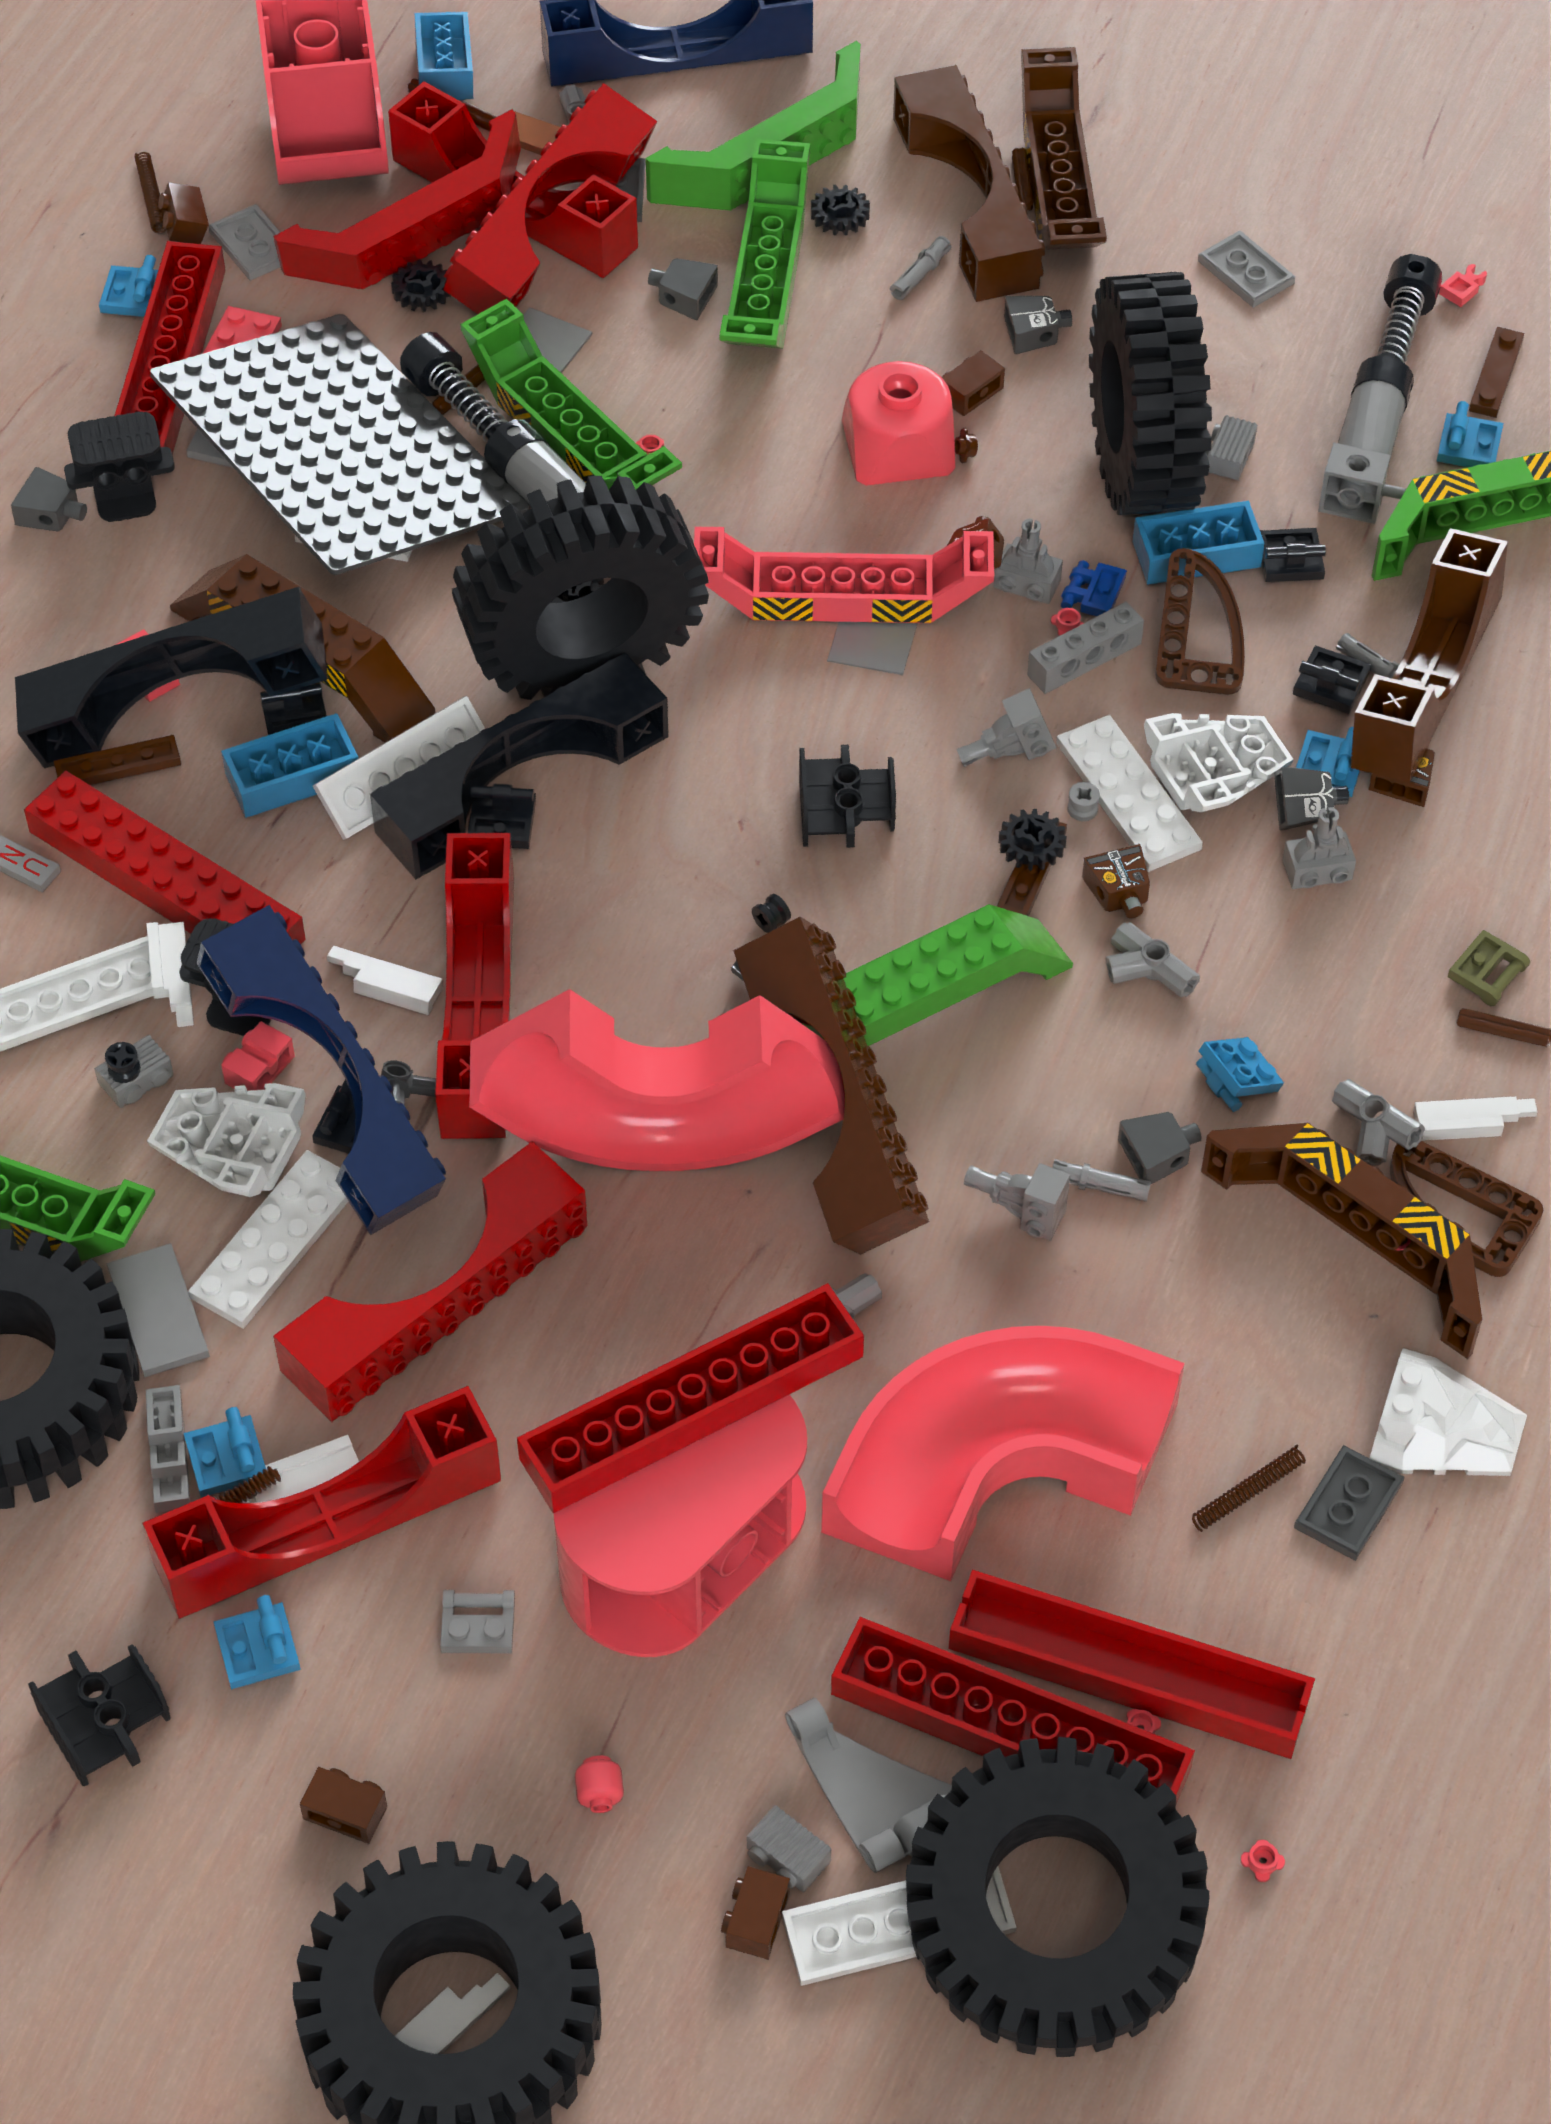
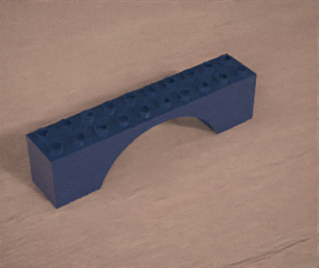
M597 0L539 1L542 52L551 87L813 53V0H730L723 7L706 17L686 24L667 27H650L627 22L605 10Z
M268 905L202 941L196 963L230 1017L255 1016L288 1024L305 1033L321 1045L340 1068L350 1089L354 1104L355 1133L351 1151L343 1161L335 1181L369 1234L372 1235L437 1197L446 1180L444 1176L446 1171L438 1158L433 1159L428 1152V1143L422 1132L419 1130L415 1131L410 1124V1115L406 1107L401 1102L397 1103L392 1096L393 1089L388 1079L384 1075L379 1076L374 1068L375 1061L367 1048L362 1049L356 1040L358 1037L357 1032L351 1022L348 1020L344 1021L338 1012L340 1007L335 997L331 993L327 994L321 986L322 978L314 966L309 967L303 958L305 953L301 944L296 939L292 940L287 933V924L283 916L279 912L274 913L271 906Z

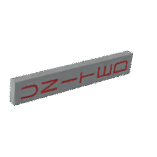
M0 835V871L43 893L61 872L60 865Z

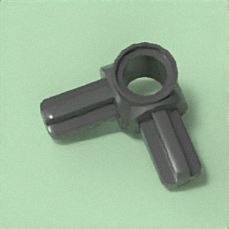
M390 1060L383 1064L381 1076L384 1075L390 1082L393 1089L391 1094L397 1103L401 1102L405 1106V1099L409 1098L410 1093L436 1097V1078L413 1075V1070H411L410 1066L402 1061Z

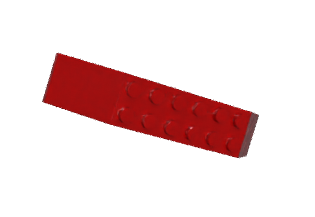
M511 109L489 121L490 134L481 157L347 229L335 233L304 229L295 224L273 236L281 271L286 276L363 290L370 285L377 284L383 278L398 272L399 267L405 268L407 262L413 263L423 259L435 250L449 245L452 241L480 227L484 217L489 212L493 214L497 210L495 207L504 194L509 196L521 151L516 113Z

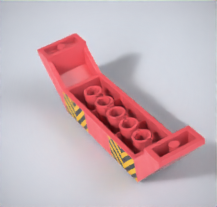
M695 527L694 546L708 576L709 583H706L705 586L752 620L932 623L994 582L993 531H963L961 538L933 555L754 552L725 533L724 527Z

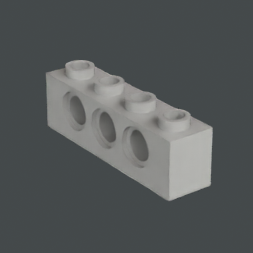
M1124 602L1029 651L1027 675L1046 694L1142 643L1144 620L1127 602Z

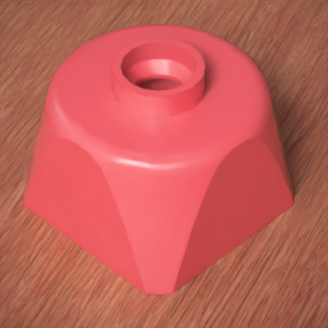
M894 361L875 365L862 372L854 380L845 401L842 424L855 477L858 482L867 486L948 476L955 469L953 406L949 387L939 374L920 364Z

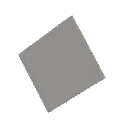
M530 307L524 313V321L542 356L561 373L593 334L589 330Z
M839 622L827 662L903 675L918 623Z

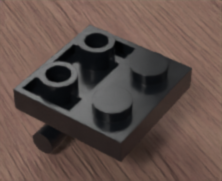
M1317 528L1260 530L1265 543L1262 557L1265 582L1324 579L1325 568L1322 556L1326 555L1325 544L1320 545Z
M1315 645L1307 662L1302 661L1299 672L1301 674L1294 685L1293 695L1350 714L1370 674L1371 664Z
M320 682L270 697L266 691L260 692L268 735L327 716Z
M493 784V787L472 785L471 798H473L468 833H510L512 848L529 849L536 806V793H534V789L513 788V785Z
M345 1079L342 1086H337L312 1137L315 1144L349 1154L355 1133V1112L351 1092Z

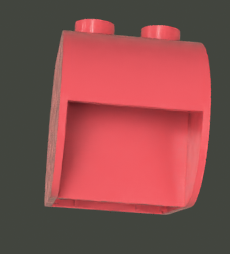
M256 0L279 185L389 174L379 79L367 0Z
M790 1394L554 1513L559 1579L563 1602L573 1621L586 1635L613 1651L637 1657L665 1656L682 1650L693 1643L793 1543L802 1529L806 1515V1496L798 1472L803 1465L807 1452V1429L802 1413Z

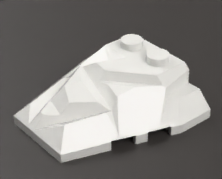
M1171 713L1146 719L1144 723L1146 740L1153 751L1150 758L1151 767L1180 810L1191 809L1196 812H1204L1228 806L1273 777L1274 773L1280 768L1292 765L1294 760L1264 716L1227 715L1225 721L1209 720V714H1199L1198 720L1181 719V714Z
M277 1083L265 1084L264 1090L247 1091L245 1085L235 1086V1092L218 1093L215 1087L175 1090L147 1142L152 1148L187 1168L221 1191L252 1197L260 1194L261 1191L273 1190L300 1140L301 1129L298 1122L304 1112L306 1093L304 1089Z
M1403 1348L1369 1459L1399 1474H1413V1470H1433L1434 1475H1445L1446 1470H1465L1466 1475L1510 1476L1527 1414L1439 1359Z

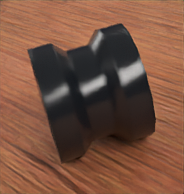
M776 894L769 895L764 904H757L752 908L755 922L766 933L777 929L779 923H786L791 918L789 907Z
M117 1042L107 1049L105 1061L110 1078L119 1083H128L135 1080L141 1071L135 1046L127 1042Z

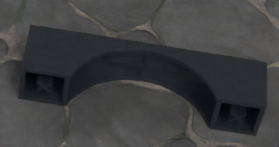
M295 587L15 677L18 735L45 769L54 766L55 760L101 751L111 729L136 702L155 689L186 676L212 672L235 674L257 683L270 697L327 680L322 623L301 589Z
M623 653L614 659L608 660L604 665L595 670L584 673L580 678L566 686L559 687L548 696L532 702L528 707L507 716L492 727L483 729L474 737L456 744L445 753L431 758L427 763L404 773L389 784L377 788L370 794L375 833L416 880L446 863L447 833H466V823L473 802V798H471L472 785L487 786L499 775L518 764L556 754L595 756L620 765L669 737L668 699L629 656Z

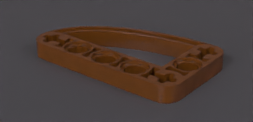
M1177 549L1171 554L1169 559L1155 674L1156 680L1161 686L1172 689L1225 695L1237 693L1241 689L1243 682L1245 648L1241 616L1233 591L1223 573L1210 559L1191 549ZM1180 559H1186L1184 576L1178 575ZM1195 570L1205 576L1211 583L1223 605L1231 640V664L1185 659ZM1180 584L1185 586L1188 592L1182 597H1177L1172 594L1171 588L1174 585ZM1171 612H1180L1184 616V621L1180 624H1173L1168 620L1167 616ZM1169 639H1176L1180 642L1181 648L1173 652L1168 651L1164 643ZM1168 660H1174L1172 678H1167L1165 673ZM1195 670H1203L1207 673L1208 678L1204 682H1195L1191 678V673ZM1213 672H1217L1216 684L1212 683ZM1227 674L1233 675L1231 685L1226 684L1225 678Z
M1423 1141L1417 1147L1410 1149L1415 1153L1409 1157L1404 1155V1153L1409 1151L1396 1144L1390 1164L1391 1180L1396 1184L1405 1186L1412 1195L1423 1201L1413 1188L1406 1172L1408 1171L1503 1219L1486 1249L1473 1242L1471 1244L1474 1265L1477 1269L1494 1277L1507 1275L1540 1224L1544 1211L1541 1202L1535 1197ZM1426 1157L1424 1165L1420 1164L1423 1158ZM1441 1163L1446 1166L1447 1171L1442 1174L1435 1173L1431 1170L1430 1165ZM1468 1177L1473 1179L1477 1186L1465 1188L1460 1184L1459 1180ZM1493 1192L1501 1193L1505 1196L1506 1201L1495 1203L1489 1198V1194ZM1512 1201L1516 1202V1205L1514 1204L1513 1210L1510 1209ZM1527 1209L1532 1211L1528 1216L1522 1214ZM1515 1231L1520 1234L1522 1239L1517 1242H1511L1505 1238L1504 1233ZM1501 1249L1504 1250L1503 1261H1500L1498 1264L1494 1263L1493 1259L1495 1260L1498 1257Z

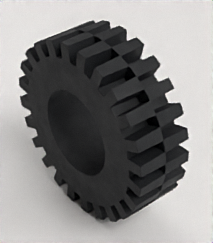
M1182 272L1105 277V279L1100 280V288H1097L1095 292L1096 304L1092 306L1091 315L1094 327H1090L1089 339L1093 353L1089 354V368L1093 373V383H1089L1090 397L1094 398L1095 410L1091 413L1092 425L1097 427L1098 433L1095 440L1096 454L1101 455L1099 470L1101 479H1105L1106 496L1111 498V507L1114 511L1117 510V515L1194 510L1195 506H1199L1201 503L1200 495L1205 493L1206 484L1204 476H1208L1210 467L1206 451H1211L1212 440L1207 429V422L1212 421V407L1207 403L1206 391L1211 389L1210 375H1205L1204 369L1208 353L1206 344H1201L1204 328L1201 316L1196 317L1198 307L1195 294L1191 295V283L1188 279L1184 278V273Z
M588 476L584 492L577 493L571 479L557 483L558 498L546 501L540 489L527 494L531 509L522 513L514 505L509 504L499 511L504 524L503 528L486 522L477 531L481 545L467 544L461 553L465 566L455 567L453 578L457 587L452 588V596L477 664L480 665L484 676L488 680L495 678L499 689L508 693L516 687L519 697L527 700H532L541 689L543 696L546 697L559 687L566 686L580 678L584 673L595 670L604 665L608 660L614 659L623 653H626L645 673L642 662L649 659L661 666L671 658L665 643L683 647L689 640L690 636L686 626L699 625L703 617L699 605L708 603L709 593L705 586L706 583H709L708 576L679 509L676 510L673 501L668 495L664 493L659 497L655 487L651 484L643 482L635 489L630 478L618 476L608 490L602 476ZM611 578L602 587L584 597L568 602L550 603L561 593L578 584L595 579Z
M0 1229V1335L18 1334L32 1337L54 1350L47 1370L36 1383L24 1392L0 1401V1509L15 1507L14 1486L27 1483L33 1501L36 1503L50 1498L46 1476L56 1472L67 1488L74 1486L82 1480L77 1459L80 1455L96 1467L106 1460L108 1451L104 1435L120 1441L127 1430L124 1411L134 1412L138 1397L134 1381H139V1367L125 1308H122L117 1288L112 1281L106 1284L102 1268L93 1259H89L82 1265L77 1248L64 1241L55 1253L52 1254L47 1236L36 1232L30 1233L23 1251H20L13 1230Z
M1059 1737L1056 1749L1039 1750L1038 1739L1035 1738L1020 1741L1018 1754L1004 1757L1000 1748L992 1750L983 1756L982 1768L971 1773L967 1767H964L952 1777L951 1791L945 1797H942L940 1794L934 1797L928 1806V1820L923 1828L918 1827L914 1834L912 1858L910 1864H907L906 1891L908 1922L916 1957L921 1960L925 1967L926 1978L936 1994L941 1991L949 2000L950 2011L964 2023L969 2018L980 2025L981 2035L992 2042L998 2043L1000 2037L1015 2041L1017 2051L1035 2055L1037 2047L1055 2048L1056 2057H1071L1075 2055L1077 2047L1093 2045L1095 2052H1099L1113 2047L1115 2037L1127 2032L1131 2037L1136 2036L1147 2028L1150 2017L1158 2011L1163 2014L1175 2000L1177 1990L1183 1982L1186 1983L1194 1968L1196 1956L1204 1935L1210 1899L1209 1890H1207L1206 1886L1208 1867L1204 1851H1198L1195 1843L1197 1830L1189 1814L1181 1817L1177 1812L1176 1795L1165 1783L1158 1789L1149 1783L1148 1768L1135 1759L1132 1760L1128 1767L1114 1762L1113 1748L1097 1743L1094 1754L1077 1751L1076 1739ZM1043 1837L1075 1839L1096 1849L1115 1868L1123 1884L1127 1908L1117 1929L1100 1946L1087 1953L1070 1958L1042 1957L1014 1944L997 1926L986 1899L990 1879L1000 1862L1011 1851L1026 1842Z
M454 1841L437 1842V1862L421 1864L416 1846L400 1850V1871L388 1875L379 1859L363 1868L366 1888L359 1893L347 1882L343 1883L333 1893L336 1914L332 1917L319 1911L310 1926L314 1946L301 1945L297 1958L301 1982H293V2002L297 2014V2020L295 2021L311 2080L316 2089L321 2087L326 2107L337 2120L346 2115L349 2124H552L551 2107L557 2102L565 2109H568L578 2096V2074L589 2076L595 2061L594 2040H600L602 2027L601 1994L595 1947L590 1932L585 1934L583 1932L581 1912L573 1900L562 1905L559 1884L547 1873L536 1883L533 1882L529 1861L518 1855L512 1854L505 1868L497 1866L492 1846L476 1843L471 1861H459ZM448 1952H463L483 1957L500 1967L509 1976L518 1990L517 1998L511 2014L503 2026L492 2037L474 2048L451 2054H434L420 2051L401 2042L387 2029L381 2020L383 2004L392 1985L409 1967L427 1957Z

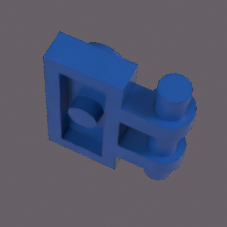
M1081 560L1078 562L1077 567H1074L1069 576L1070 584L1064 588L1061 595L1063 599L1061 607L1072 608L1073 604L1080 602V612L1099 616L1114 608L1126 579L1127 570L1099 562L1096 570L1088 569L1089 563ZM1085 583L1089 584L1088 589L1080 588Z

